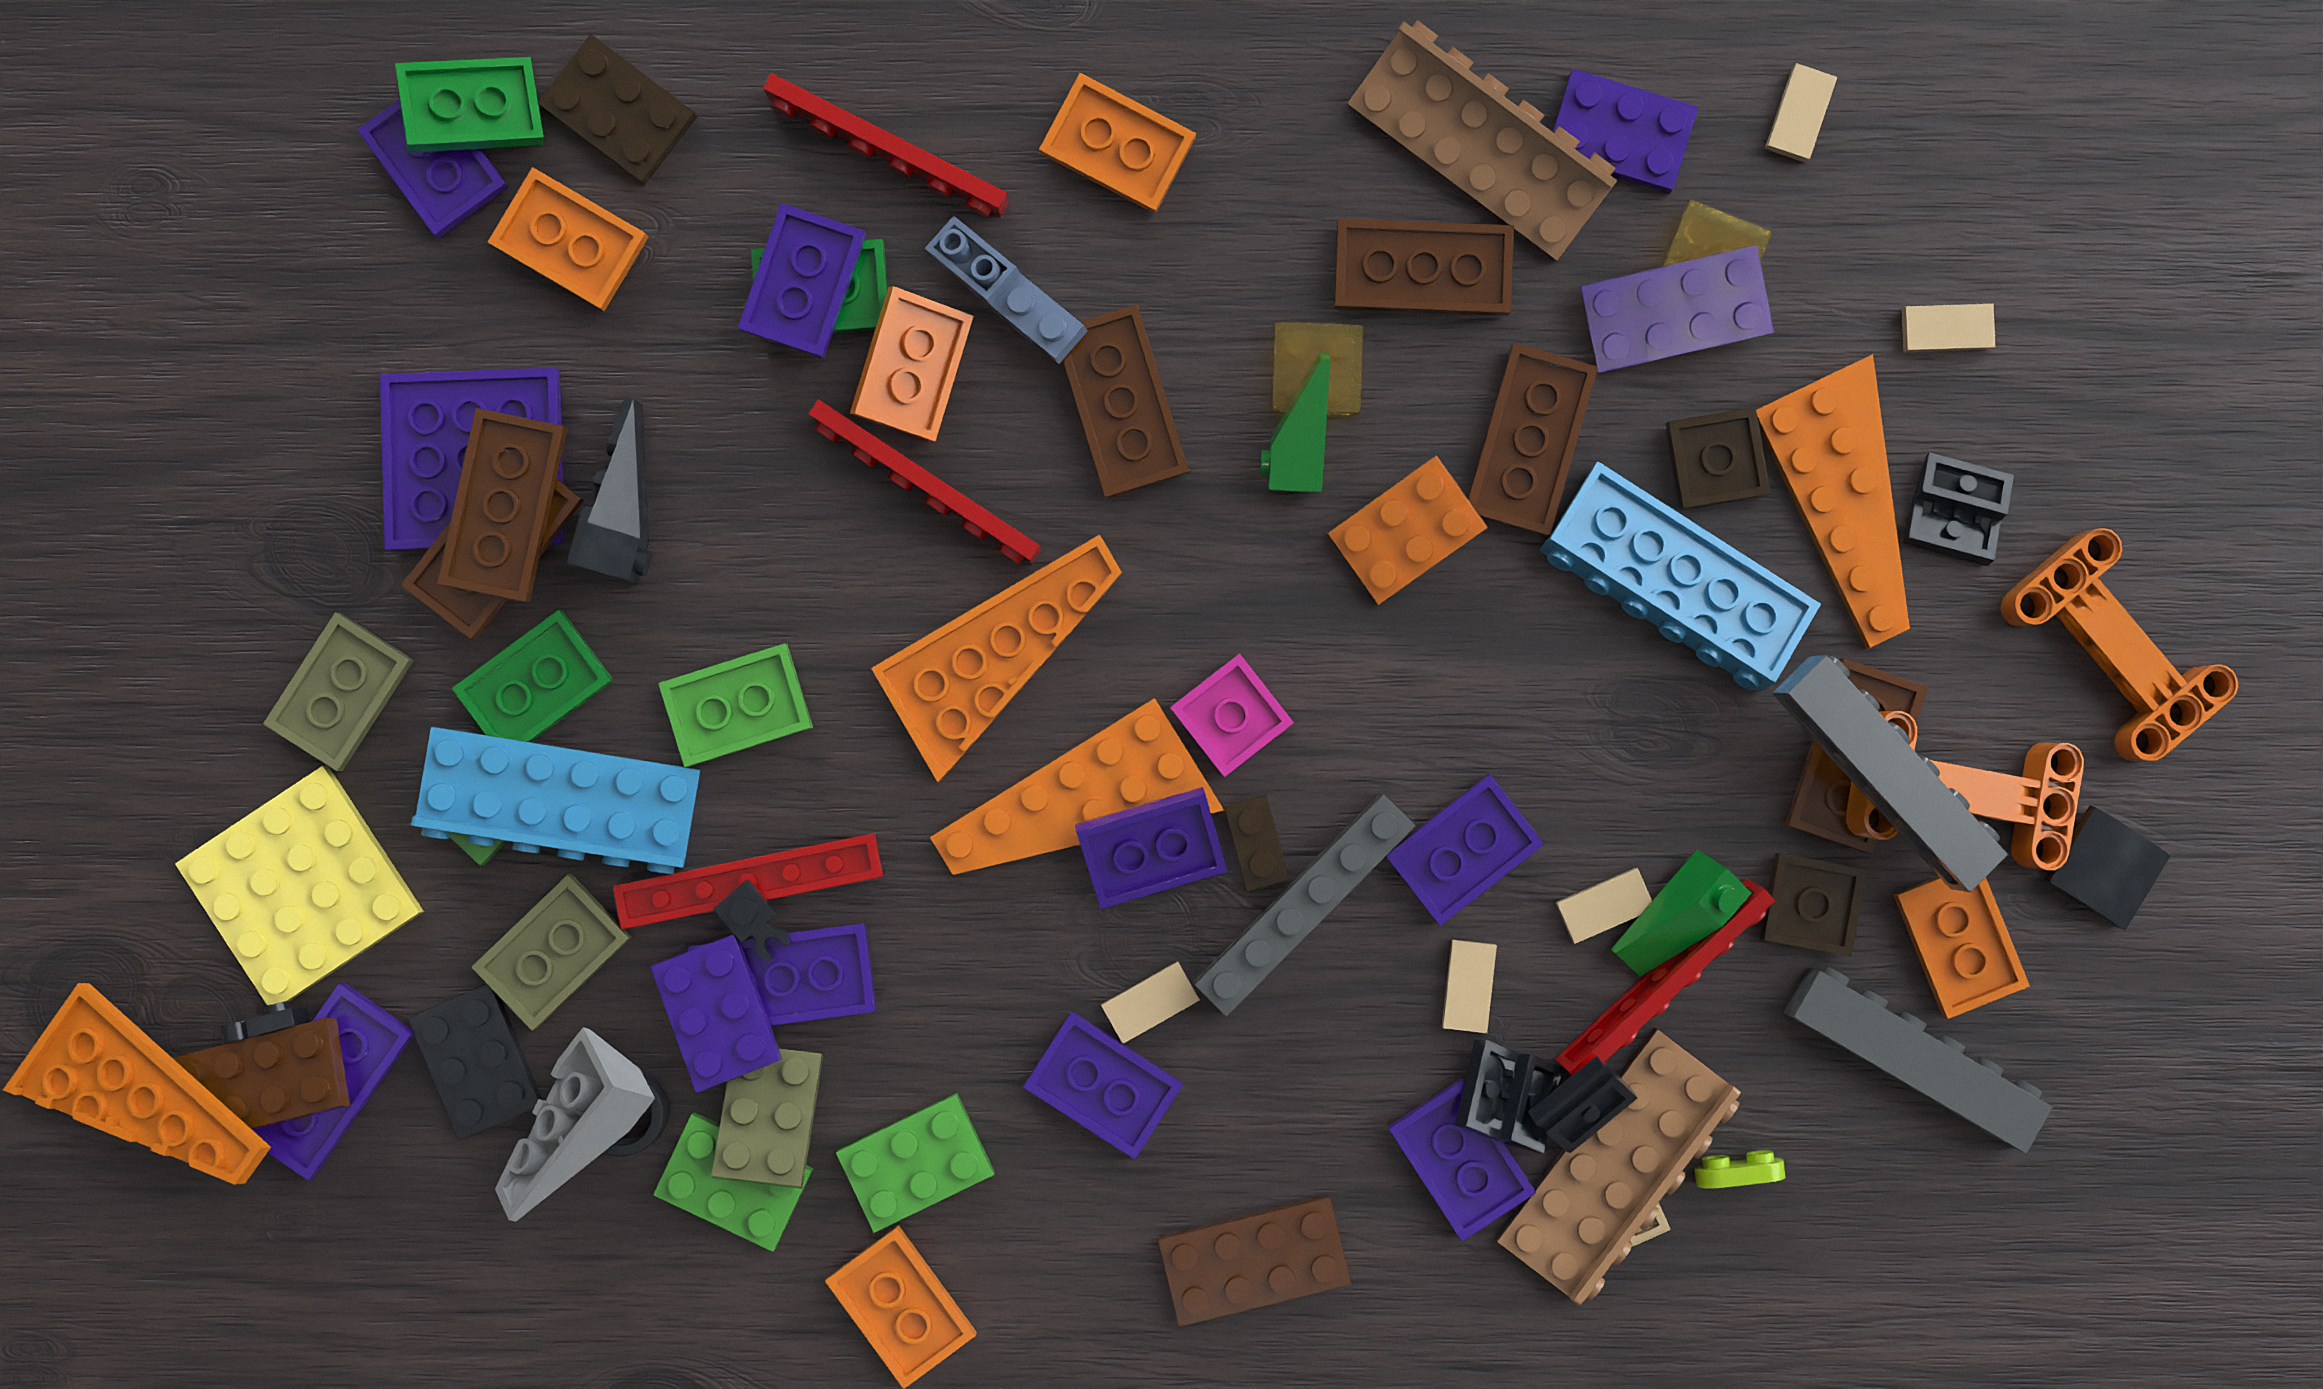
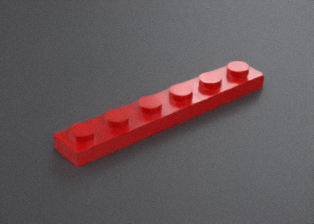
M770 73L763 90L769 100L772 101L770 107L778 113L791 119L794 118L795 114H798L810 120L809 127L821 135L833 138L834 134H837L849 140L848 146L855 152L871 158L873 153L889 160L887 166L898 174L910 178L912 173L928 180L926 186L944 197H949L951 193H954L966 199L965 206L979 215L988 217L991 212L1002 217L1009 204L1007 192Z
M819 399L809 412V415L818 422L814 428L815 431L835 444L841 437L854 446L851 454L871 468L874 467L876 462H879L891 470L887 477L908 492L915 486L928 495L924 502L944 516L950 510L965 519L961 527L980 540H983L986 534L1001 543L997 551L1019 565L1024 558L1033 564L1041 552L1040 545Z
M872 833L613 886L620 927L621 929L714 911L713 908L749 879L765 898L770 900L883 877L884 875L876 834Z
M1746 878L1742 884L1751 894L1722 928L1644 974L1555 1060L1572 1076L1595 1056H1598L1605 1064V1061L1619 1048L1629 1045L1636 1038L1638 1030L1651 1018L1662 1014L1668 1008L1670 1000L1681 989L1695 983L1700 978L1702 970L1715 957L1722 956L1731 949L1734 939L1747 927L1753 926L1763 919L1767 911L1766 909L1775 902L1765 888Z

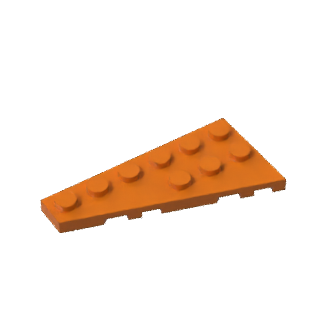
M1872 354L1756 410L1760 434L1865 649L1871 648L1910 629Z
M1100 535L871 668L938 783L1122 575L1119 566Z
M1154 698L934 834L930 839L951 873L955 875L1080 845L1075 828L1076 824L1201 787L1204 789L1211 814L1224 811Z
M78 983L3 1089V1091L13 1095H22L36 1101L35 1104L47 1109H56L73 1116L74 1120L126 1141L138 1142L151 1148V1151L163 1156H172L189 1163L190 1167L234 1185L245 1184L271 1148L90 983Z

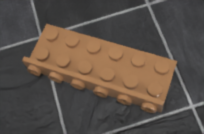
M1417 20L1413 27L1403 21L1398 28L1400 31L1347 104L1506 223L1514 225V229L1558 260L1617 182L1615 178L1610 176L1616 168L1595 152L1590 159L1586 158L1575 149L1580 143L1579 140L1560 126L1554 133L1540 123L1545 115L1524 99L1519 106L1515 105L1504 96L1509 90L1508 87L1489 73L1483 80L1469 70L1474 62L1456 48L1452 47L1448 54L1434 44L1438 35Z
M1654 1028L1619 1075L1632 1088L1638 1098L1569 1154L1563 1149L1533 1188L1536 1193L1523 1201L1495 1238L1498 1243L1565 1293L1578 1306L1585 1299L1591 1301L1598 1295L1605 1283V1280L1602 1278L1612 1263L1617 1266L1626 1258L1632 1247V1244L1629 1243L1630 1239L1639 1228L1645 1230L1653 1222L1659 1211L1656 1207L1658 1202L1666 1192L1670 1195L1677 1190L1686 1175L1683 1169L1692 1157L1698 1159L1706 1152L1712 1142V1137L1709 1136L1719 1122L1726 1123L1739 1106V1102L1736 1099L1741 1091L1727 1083L1656 1028Z

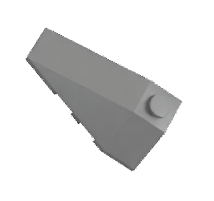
M583 1027L557 1060L551 1072V1075L557 1079L546 1101L538 1099L532 1111L537 1116L535 1124L527 1139L518 1140L495 1190L508 1220L515 1222L628 1133L655 1099L640 1068L590 1029Z

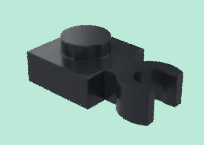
M750 879L746 880L713 908L741 943L753 936L756 940L755 947L758 955L767 962L774 958L767 948V941L770 937L778 938L785 947L792 943L790 935L784 929L773 927L769 923L778 912Z
M289 1001L262 1007L263 1015L220 1026L224 1044L308 1023L310 1020L307 1007L291 1008Z

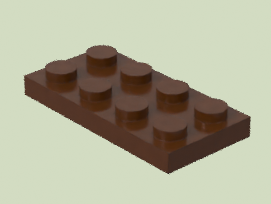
M1338 218L1334 309L1509 316L1511 313L1514 225Z
M1135 304L1080 321L1088 332L1063 359V364L1105 499L1189 474L1138 305Z
M1517 343L1511 345L1467 498L1481 518L1545 537L1550 536L1598 370L1597 366Z
M475 408L437 584L530 603L568 428Z
M558 479L555 484L540 557L585 501ZM449 522L401 586L469 639L476 640L507 601V598L437 584L450 527Z
M1846 658L1839 659L1849 670L1850 675L1847 678L1858 690H1865L1876 699L1880 705L1878 711H1903L1908 713L1915 720V723L1917 722L1928 686ZM1813 739L1785 826L1867 854H1873L1878 840L1861 838L1849 830L1846 823V812L1852 781ZM1875 808L1869 815V824L1872 829L1879 822V814Z
M323 1018L173 1058L253 1131L350 1106L337 1018Z
M1329 1195L1158 1237L1179 1327L1351 1285Z

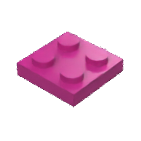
M1240 653L1170 707L1223 777L1231 773L1294 723Z

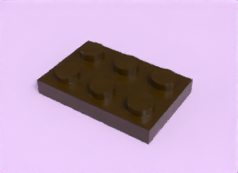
M591 34L538 101L541 108L644 185H646L698 117L694 111Z

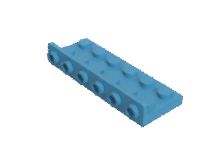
M1598 461L1588 473L1552 534L1540 548V552L1547 556V560L1554 567L1562 571H1571L1584 579L1585 585L1590 590L1600 595H1609L1621 603V607L1626 613L1638 619L1645 618L1659 627V632L1665 638L1676 643H1684L1696 651V656L1701 661L1710 666H1720L1734 675L1733 679L1737 684L1752 691L1762 692L1776 683L1821 605Z
M431 727L416 815L412 816L411 826L422 827L421 835L427 837L449 839L450 832L468 834L467 842L472 844L494 846L495 839L513 841V850L539 853L540 846L558 848L557 856L563 858L584 860L585 853L603 855L602 863L629 867L630 860L648 862L647 870L673 874L674 866L683 867L685 865L701 770Z

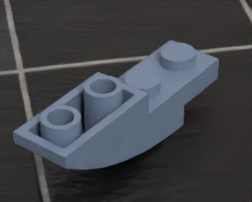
M955 216L948 221L925 247L926 251L977 298L1031 344L1033 342L1058 364L1088 332L1080 321L1023 276L1015 265Z

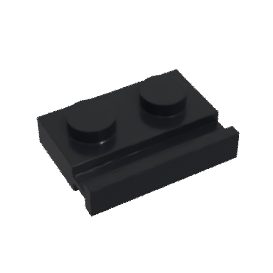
M1595 1056L1528 1113L1538 1127L1541 1126L1547 1135L1570 1154L1638 1097L1622 1078L1608 1065L1606 1066L1598 1056Z

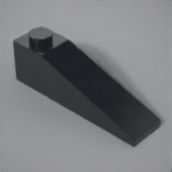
M625 396L607 444V454L612 458L609 465H603L601 470L598 469L593 480L596 501L592 508L583 507L567 563L587 571L638 584L639 577L647 574L652 558V552L647 550L649 545L643 405L635 399Z

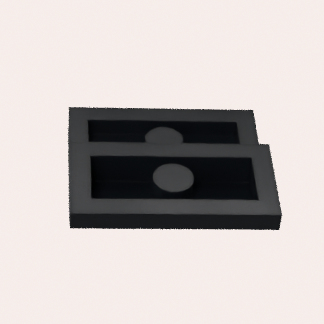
M1929 452L1925 457L1916 485L1903 544L1989 566L1995 559L2001 520L2008 514L2014 475Z
M2089 805L2072 834L2067 861L2062 867L2050 870L2044 881L2072 901L2085 905L2114 927L2126 930L2171 855L2119 820Z
M1474 1040L1455 1126L1508 1145L1536 1153H1544L1548 1135L1541 1126L1538 1127L1534 1123L1528 1112L1558 1088L1563 1067L1533 1054H1518L1489 1040Z

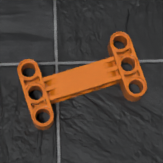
M2106 528L2086 531L2070 539L2007 592L2000 605L2001 614L2006 622L2016 627L2042 624L2053 615H2056L2138 712L2116 732L2114 743L2118 754L2125 760L2132 762L2156 761L2168 754L2226 705L2237 693L2238 679L2233 670L2221 664L2193 667L2181 676L2099 580V577L2120 558L2122 553L2120 538L2112 530ZM2091 539L2095 540L2101 548V555L2097 561L2088 553V544ZM2058 567L2067 574L2068 582L2064 589L2057 586L2054 581V573ZM2024 595L2031 598L2034 603L2035 609L2031 617L2024 615L2020 607L2021 599ZM2208 674L2215 682V689L2211 696L2206 693L2203 685L2204 679ZM2174 702L2179 705L2182 712L2181 720L2178 724H2175L2170 717V708ZM2141 730L2147 735L2149 742L2147 749L2143 753L2136 746V737Z
M1878 711L1887 722L1895 723L1906 732L1910 738L1908 745L1915 751L1917 740L1915 720L1903 711ZM2051 742L2033 745L2026 755L2022 777L1930 760L1939 769L1940 775L1938 778L1948 789H1955L1966 798L1970 804L1968 811L1973 816L2014 823L2011 854L2020 866L2040 870H2056L2064 865L2070 852L2084 768V758L2081 751L2075 745ZM2054 753L2058 758V766L2055 771L2051 767V758ZM1851 782L1846 812V823L1849 830L1861 838L1888 840L1894 837L1898 831L1859 788ZM2049 797L2051 808L2046 815L2043 810V804L2045 799ZM1875 808L1879 814V822L1872 829L1869 824V815ZM2041 840L2043 843L2044 851L2042 856L2038 859L2036 854V847L2038 842Z

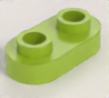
M1771 1150L1747 1152V1159L1729 1161V1156L1727 1155L1706 1156L1702 1158V1165L1694 1167L1696 1187L1725 1188L1780 1181L1786 1178L1784 1161L1782 1158L1774 1157Z

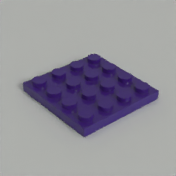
M555 367L380 374L385 550H428L451 521L475 408L562 426L559 369ZM561 457L557 479L562 483L563 457ZM565 526L550 545H565Z

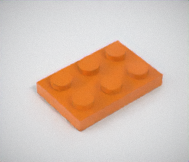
M1079 73L1042 142L1039 153L1156 214L1196 139V133Z
M532 167L488 240V243L602 311H605L649 236Z
M888 287L850 414L930 442H935L974 316L900 288Z
M1435 456L1328 534L1379 605L1488 527L1438 456Z
M1937 876L1893 894L1942 1018L1950 1019L2030 987L1986 877L1971 892L1952 890Z
M899 1225L825 1280L826 1284L903 1389L976 1336L977 1332Z

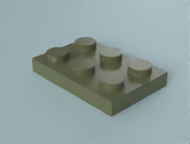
M335 612L263 724L334 770L343 771L414 660L343 614Z
M568 874L472 966V969L534 1031L615 955L632 936L625 929H621L620 924L572 874Z
M779 1049L783 1060L727 1081L711 1175L713 1178L798 1189L803 1188L823 1061L821 1053Z

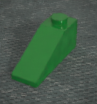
M1319 352L1272 433L1270 449L1261 450L1260 476L1268 477L1269 490L1322 492L1330 375L1329 353Z
M1696 850L1612 947L1611 951L1641 977L1722 928L1750 896L1751 892L1726 867Z

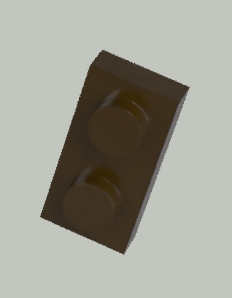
M1267 795L1225 805L1224 809L1246 891L1288 881L1289 876Z

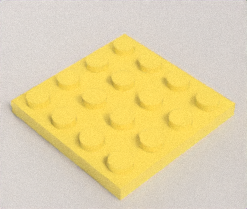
M321 766L175 863L267 1005L291 1001L424 912L329 766Z

